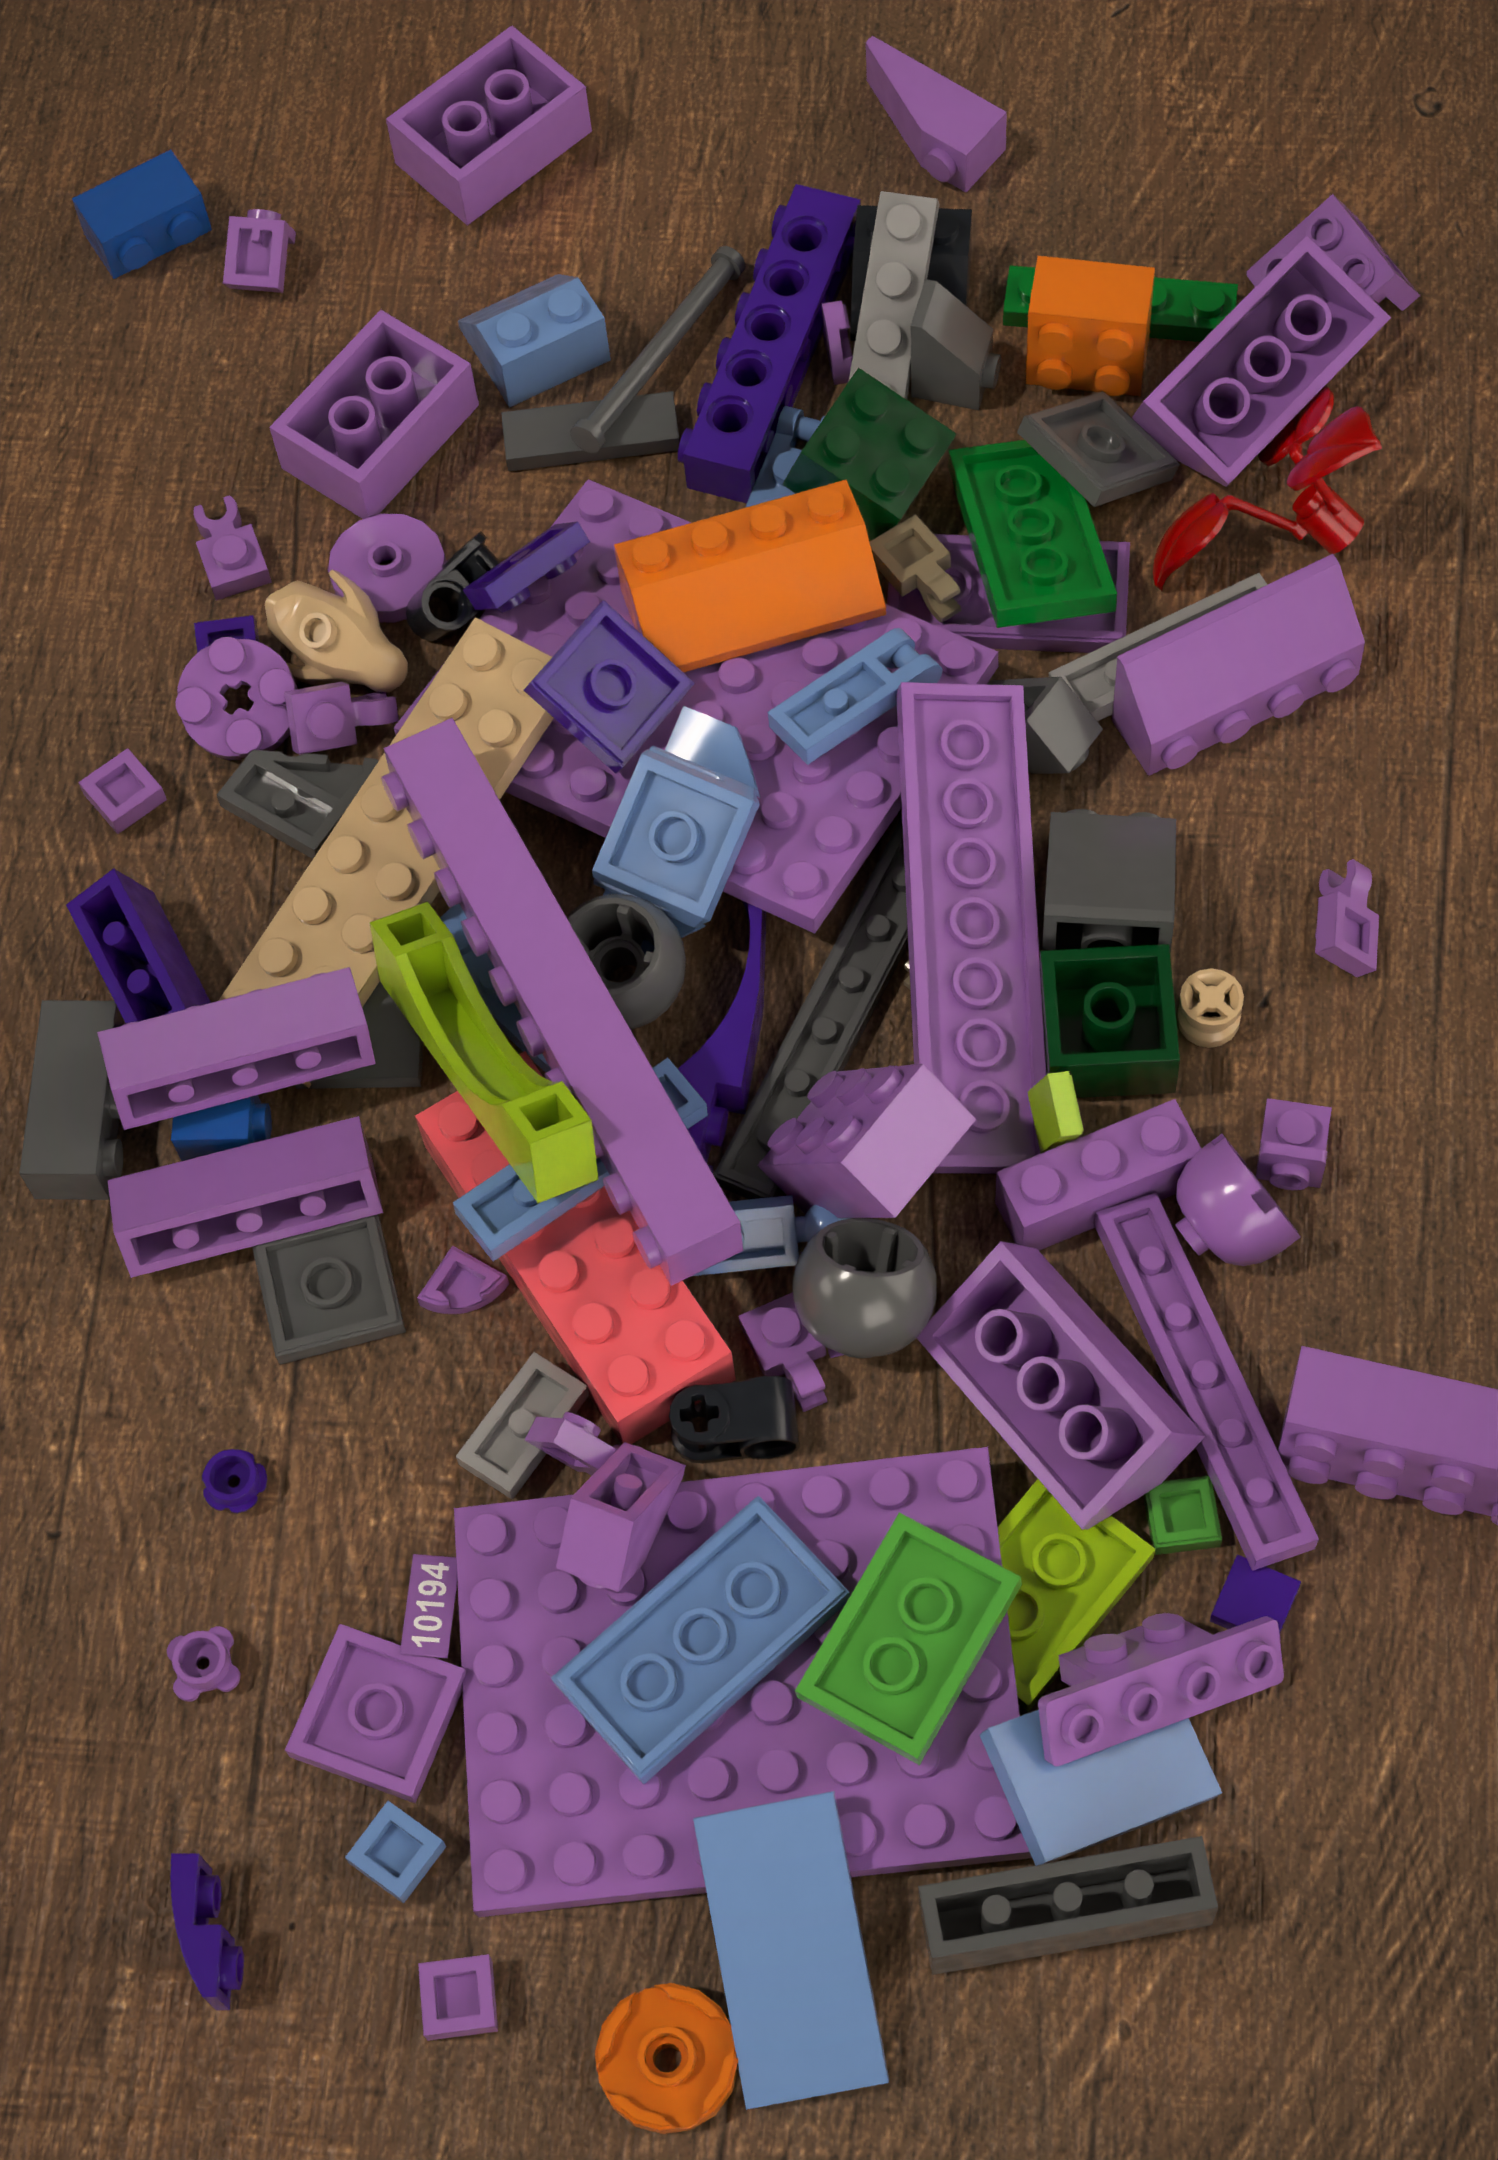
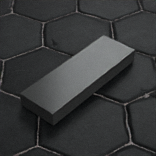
M673 391L635 396L604 434L606 442L597 453H588L579 448L572 440L570 430L579 419H587L602 400L501 412L508 472L678 451L680 442Z

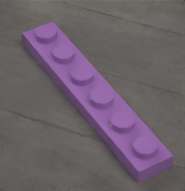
M1157 1193L1097 1211L1093 1224L1175 1403L1206 1436L1196 1446V1449L1252 1571L1314 1550L1319 1541L1316 1531Z

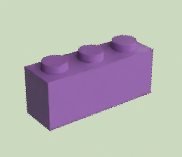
M1173 1099L997 1171L995 1203L1015 1244L1037 1248L1040 1251L1095 1228L1093 1223L1097 1211L1153 1193H1157L1160 1200L1175 1195L1177 1193V1181L1185 1165L1201 1150V1147L1176 1099Z

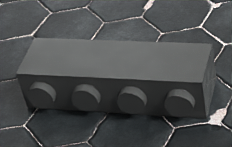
M1202 1836L918 1886L919 1907L932 1975L1211 1926L1218 1910Z

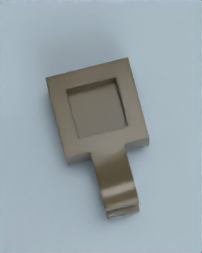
M916 514L870 541L876 568L902 597L917 588L929 611L941 623L961 612V606L953 599L954 596L960 593V588L955 580L945 572L951 568L950 552Z

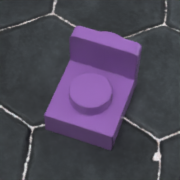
M251 209L248 210L247 217L229 216L223 284L227 288L283 293L288 243L295 244L296 231L285 220H281V214L269 210Z
M1267 1098L1256 1178L1269 1180L1272 1185L1286 1190H1302L1308 1186L1320 1188L1326 1166V1147L1332 1108Z

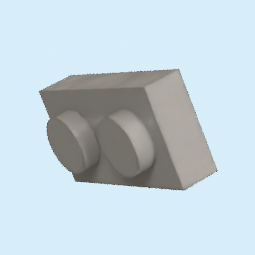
M533 1352L456 1455L458 1464L513 1500L547 1454L525 1441L535 1418H562L565 1412L576 1414L590 1395L588 1386Z

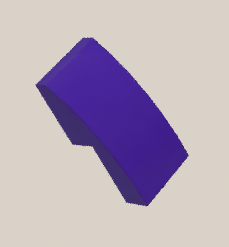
M171 1853L170 1882L172 1909L182 1955L201 1996L215 2010H230L231 1990H240L242 1986L244 1954L242 1946H234V1937L223 1925H208L209 1918H217L220 1912L219 1875H212V1868L199 1853Z

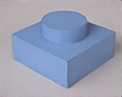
M387 1801L345 1858L350 1865L404 1904L444 1851L446 1845L441 1838L390 1801Z

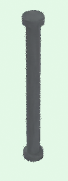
M721 246L711 257L712 266L587 419H579L571 428V438L579 448L588 453H597L606 442L604 434L726 283L729 280L738 279L743 273L746 264L739 252L729 246Z

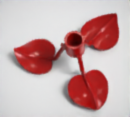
M1325 385L1258 454L1259 461L1265 466L1276 464L1287 454H1289L1294 462L1295 467L1288 476L1287 485L1293 491H1299L1307 487L1297 497L1292 506V510L1297 514L1296 521L1231 495H1227L1220 500L1218 496L1211 493L1185 510L1171 524L1162 537L1153 563V579L1156 587L1162 591L1167 578L1214 539L1224 525L1228 512L1231 510L1243 512L1287 530L1298 541L1309 534L1329 554H1336L1346 548L1361 531L1364 519L1328 486L1322 477L1358 458L1382 449L1367 412L1362 407H1352L1324 427L1334 405V394ZM1315 436L1307 449V454L1303 456L1302 443Z

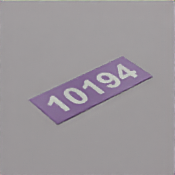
M413 1554L400 1655L448 1658L457 1587L456 1557Z

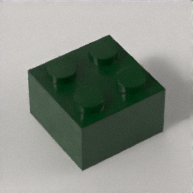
M858 367L799 454L782 485L796 494L847 480L865 522L870 542L897 526L957 433Z
M1169 944L1040 951L1046 1075L1069 1071V1074L1072 1075L1076 1098L1176 1093L1180 1053Z

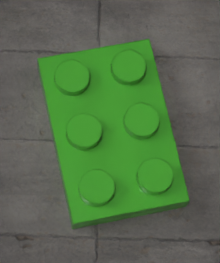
M899 1512L795 1689L797 1698L920 1765L1021 1588V1577Z

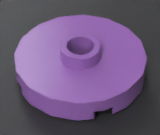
M378 514L359 520L340 535L330 551L328 573L331 570H335L355 582L369 596L378 613L379 622L395 623L407 619L406 610L408 602L416 592L443 569L441 566L446 562V558L438 535L423 521L405 514ZM393 560L389 565H379L384 561ZM330 577L335 594L343 597V591Z

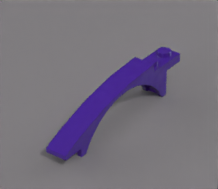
M744 901L742 903L750 924V942L746 968L738 993L728 1013L713 1035L691 1058L678 1068L680 1073L707 1104L708 1116L687 1129L706 1163L711 1146H721L727 1128L728 1111L746 1114L763 1019L767 916L766 911ZM708 1165L713 1174V1166Z

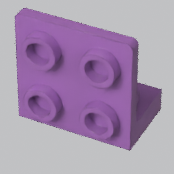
M1334 194L1326 199L1247 271V277L1256 287L1307 235L1377 303H1380L1387 297L1403 311L1420 296L1361 220Z

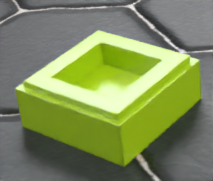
M1069 1071L1047 1074L1027 1092L1040 1153L1076 1140L1084 1131L1072 1075L1069 1074Z

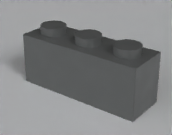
M42 1000L19 1172L34 1199L110 1200L107 1180L112 1179V1177L121 1176L123 1169V1145L121 1140L117 1139L120 1117L111 1091L97 1033L126 1024L115 1001Z

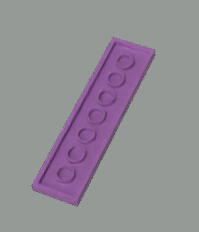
M901 682L897 689L896 698L914 1064H924L976 1118L975 1122L933 1173L996 1174L997 1171L1041 1154L1027 1092L1046 1076L1023 685Z

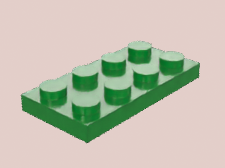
M1025 440L948 450L949 473L997 628L1116 612L1117 591L1085 498Z

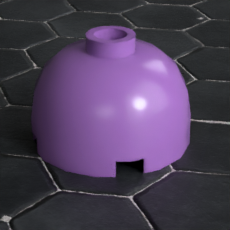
M1222 1133L1201 1148L1185 1165L1177 1181L1176 1199L1185 1218L1175 1225L1198 1256L1210 1249L1225 1263L1239 1266L1262 1263L1281 1253L1301 1238L1284 1212Z

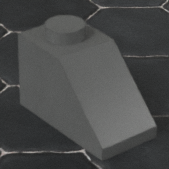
M925 279L911 323L912 397L979 410L985 388L995 389L1001 368V355L993 353V328L937 281Z
M1062 677L988 681V685H1023L1029 773H1069L1078 768L1089 755L1088 748L1103 728Z

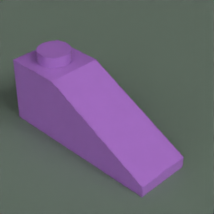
M871 36L866 42L867 82L921 167L926 169L935 179L941 182H948L967 192L1006 150L1007 112L876 37Z

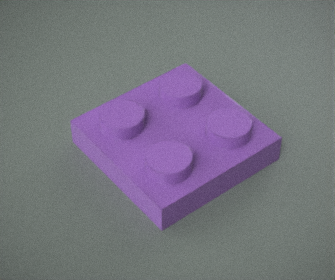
M339 1624L285 1751L293 1759L416 1803L462 1693V1683L467 1672L462 1667L434 1657L400 1655L401 1645Z

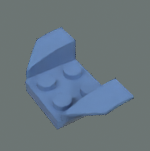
M683 706L665 750L651 746L649 750L641 754L592 869L594 885L605 889L603 896L624 894L648 900L668 916L677 927L681 938L705 927L704 923L711 920L760 805L757 798H761L737 727ZM643 940L641 949L646 954V951L654 952L655 946L649 941Z

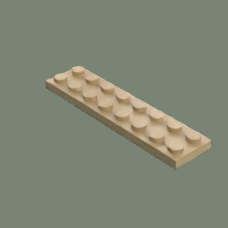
M475 617L390 745L453 718L500 800L554 719L523 691L552 657ZM385 752L218 1001L247 994L253 990L266 989L309 978L315 974L328 973L350 967L362 1007L380 982L370 922L427 901L431 905L440 891L434 876V872L440 870L433 856L425 859L420 856L407 824L414 822L406 808L399 811L394 809L384 789L381 777L390 773ZM310 1082L302 1083L308 1088L311 1086Z

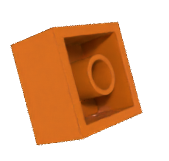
M1038 256L1028 310L1026 384L1043 386L1052 390L1066 388L1094 392L1104 391L1108 396L1131 395L1141 397L1150 335L1155 268Z

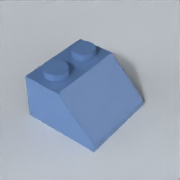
M557 274L458 320L461 332L509 408L611 360L605 317L578 277Z

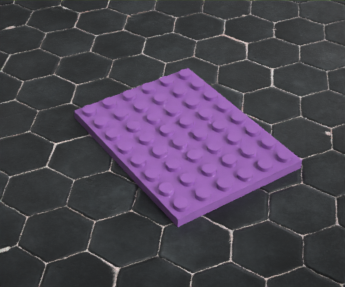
M588 479L553 523L555 525L579 522L590 543L574 553L577 563L555 578L547 580L545 576H542L528 586L531 592L530 597L515 608L503 613L498 608L486 609L479 619L551 657L554 656L602 600L606 601L634 627L621 592L614 544L691 522ZM886 605L885 616L684 672L695 684L626 765L616 774L556 719H553L505 792L606 838L641 754L649 750L651 746L665 750L683 706L738 728L761 798L757 797L760 803L723 892L815 934L902 808L897 705L809 765L769 728L768 711L894 628L902 629L914 640V650L920 655H930L942 667V676L938 683L987 684L998 668V651ZM886 667L891 673L898 670V668L891 669ZM437 673L395 725V735H397Z
M988 1447L681 1482L645 1563L619 1592L607 1588L591 1587L583 1583L579 1577L556 1568L570 1498L573 1495L454 1508L461 1666L467 1672L462 1687L473 1912L478 1917L707 1893L693 1818L835 1791L851 1877L1032 1858L979 1736L990 1727L1020 1717L1008 1611L920 1765L797 1698L795 1689L843 1607L644 1785L551 1679L553 1675L758 1495L850 1592V1595L899 1512L1002 1566Z

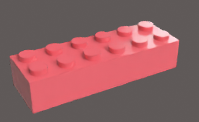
M527 1052L520 1053L519 1055L526 1064L543 1077ZM458 1091L415 1115L425 1148L458 1198L509 1165V1162ZM604 1186L502 1255L499 1260L579 1381L588 1386L590 1398L621 1444L626 1442L632 1445L670 1421V1405L675 1396L685 1388L695 1385L732 1383L736 1380L731 1350L683 1280L671 1286L660 1265L651 1269L646 1265L633 1238V1232L639 1229L630 1211L621 1215L617 1212ZM700 1400L695 1401V1405L698 1404V1403L701 1402V1401H700Z

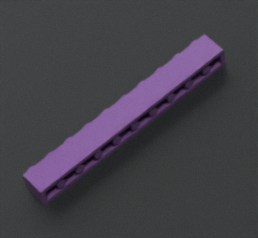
M453 718L385 747L384 752L390 773L382 776L381 780L391 804L396 811L404 808L408 810L414 822L407 824L417 851L423 859L433 856L440 870L434 872V876L444 900L449 907L460 904L467 919L461 921V925L470 947L477 957L487 953L495 967L488 971L489 977L500 1001L505 1007L515 1003L523 1019L517 1021L516 1024L530 1055L535 1057L543 1054L551 1068L550 1071L545 1073V1078L553 1082L563 1081L591 1118L596 1159L600 1157L609 1173V1176L603 1178L605 1189L617 1212L621 1215L630 1211L639 1229L633 1232V1238L646 1265L650 1269L660 1265L672 1286L742 1252L741 1224Z

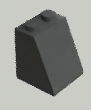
M1074 809L1066 813L1051 812L1042 951L1169 944L1171 952L1175 916L1176 819L1160 818L1158 815L1148 812L1133 813L1129 816L1099 815L1087 809Z

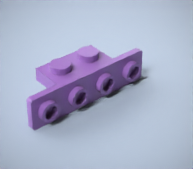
M1162 1613L1147 1617L1143 1620L1142 1626L1119 1634L1093 1636L1085 1641L1083 1647L1058 1655L1061 1681L1070 1685V1687L1043 1696L1038 1701L1044 1758L1050 1764L1058 1767L1280 1684L1284 1679L1278 1622L1268 1616H1264L1213 1635L1185 1621L1180 1615Z

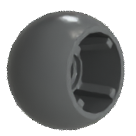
M609 894L581 903L566 916L630 1030L653 1022L669 1009L678 997L684 983L686 957L684 943L677 927L660 908L648 900L633 895ZM643 940H647L655 946L654 953L646 951V954H644L641 949ZM625 965L636 967L634 974L629 979L623 982L609 981L611 974L617 968Z
M851 1218L827 1225L810 1239L797 1260L793 1275V1301L803 1326L823 1346L849 1357L872 1358L902 1350L920 1335L931 1318L936 1303V1271L928 1250L910 1231L896 1224L878 1219Z

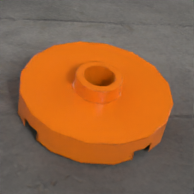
M675 1983L654 1985L653 1988H646L639 1993L634 1992L621 2000L603 2022L595 2049L598 2080L613 2109L635 2127L660 2134L689 2131L714 2117L732 2094L739 2069L731 2025L722 2008L700 1990ZM666 2048L676 2049L681 2054L680 2065L672 2072H662L655 2066L656 2056Z

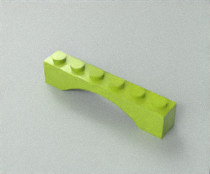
M428 901L370 922L379 981L536 1202L541 1203L599 1180L591 1118L563 1081L553 1082L541 1077L526 1064L512 1047L481 997L454 936Z

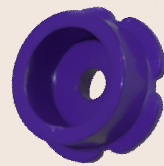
M235 1449L221 1451L208 1461L203 1471L202 1481L206 1487L203 1490V1496L207 1503L215 1510L222 1511L226 1508L230 1509L232 1513L245 1512L257 1503V1495L266 1488L267 1474L262 1464H256L254 1456L247 1451ZM231 1478H240V1484L237 1487H230L228 1482Z

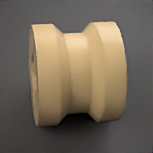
M1210 968L1199 970L1186 979L1181 988L1177 1022L1179 1030L1188 1041L1197 1046L1211 1048L1222 1046L1235 1036L1239 1029L1244 1001L1242 987L1235 977L1223 970ZM1206 1012H1217L1220 1014V1017H1204L1202 1015Z

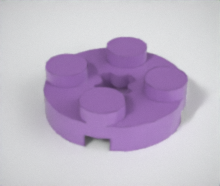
M221 637L210 646L199 651L186 665L178 683L176 710L182 719L186 731L201 748L222 759L242 760L241 758H246L252 750L274 751L288 738L290 728L284 692L297 690V685L287 663L270 647L250 639ZM241 684L249 686L250 689L247 696L254 702L252 707L248 711L238 708L233 715L227 713L225 709L228 701L224 698L225 692L229 688L238 689Z

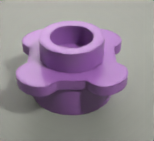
M216 1626L208 1632H191L185 1636H177L169 1643L167 1656L172 1661L173 1669L177 1674L173 1690L181 1700L191 1702L196 1700L203 1692L215 1689L229 1692L238 1685L241 1674L239 1669L232 1664L230 1654L234 1638L226 1628ZM203 1658L209 1659L210 1664L206 1669L201 1670L198 1668L199 1660Z

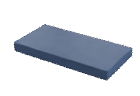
M758 1495L553 1675L551 1679L644 1785L838 1612L851 1595L842 1583Z
M835 1791L693 1818L746 2110L889 2083Z

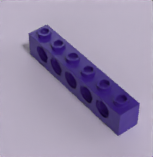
M796 184L787 206H778L772 225L773 240L769 249L762 248L758 253L753 273L755 283L750 293L743 292L740 296L735 313L736 328L732 338H723L716 359L717 374L713 383L706 382L703 385L697 404V415L699 417L694 429L686 428L679 443L678 462L684 464L686 486L688 489L747 504L776 434L781 411L784 406L793 407L823 333L822 304L836 301L853 259L857 205H861V199Z

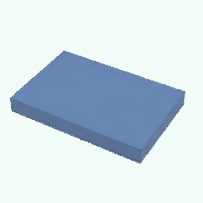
M1039 1710L990 1727L979 1735L1035 1865L1054 1862L1212 1800L1222 1794L1189 1718L1058 1767L1050 1764L1044 1758Z

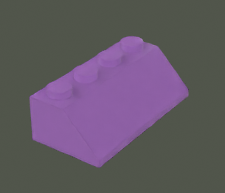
M1306 235L1142 402L1132 419L1174 459L1227 487L1391 317Z
M1331 554L1117 656L1112 722L1148 776L1166 767L1169 769L1182 767L1190 762L1199 751L1220 741L1225 744L1231 743L1246 734L1251 726L1272 716L1276 718L1285 717L1297 710L1305 700L1324 691L1330 693L1339 691L1349 685L1359 675L1365 640L1338 560Z
M1000 1241L930 1319L917 1337L919 1342L1081 1529H1090L1159 1486L1206 1437L1037 1248Z

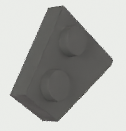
M252 750L217 793V798L222 808L313 859L379 760L364 758L363 765L330 763L328 755L304 753L300 756L291 757L277 751Z

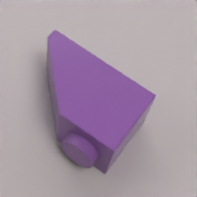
M624 1442L570 1498L556 1568L579 1577L583 1583L591 1587L607 1588L619 1592L645 1563L682 1481L686 1465Z

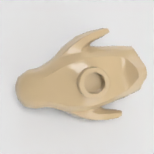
M331 570L329 575L343 591V597L298 580L289 583L268 596L265 602L267 626L270 632L305 663V666L287 663L294 679L317 686L336 682L365 685L376 692L387 693L395 690L405 681L408 674L406 658L401 650L390 643L383 634L379 624L378 613L369 596L355 582L340 572Z

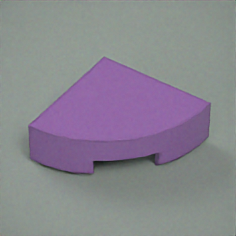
M842 300L823 303V336L834 385L848 383L853 356L848 340V328L850 326L846 306L842 304Z
M452 1245L417 1299L421 1307L442 1314L467 1313L484 1307L495 1300L507 1288L509 1281L507 1275Z

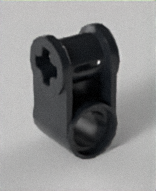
M481 531L441 566L443 569L416 592L408 602L406 610L407 622L412 631L421 639L428 641L442 640L465 625L479 611L484 610H475L463 591L468 585L501 563L484 544L487 537ZM430 597H438L446 602L450 610L449 622L440 621L433 616L429 609Z
M761 1376L742 1382L695 1385L682 1390L675 1396L670 1405L669 1419L672 1426L671 1440L673 1447L682 1458L692 1463L704 1464L707 1462L744 1458L758 1460L780 1458L796 1452L800 1447L793 1383L785 1377ZM700 1400L701 1404L695 1405V1401ZM705 1417L708 1431L695 1432L692 1418ZM699 1445H705V1448L700 1449Z

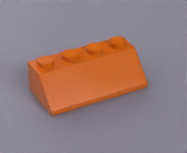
M847 480L614 544L621 592L635 629L683 673L886 615V605L865 522Z

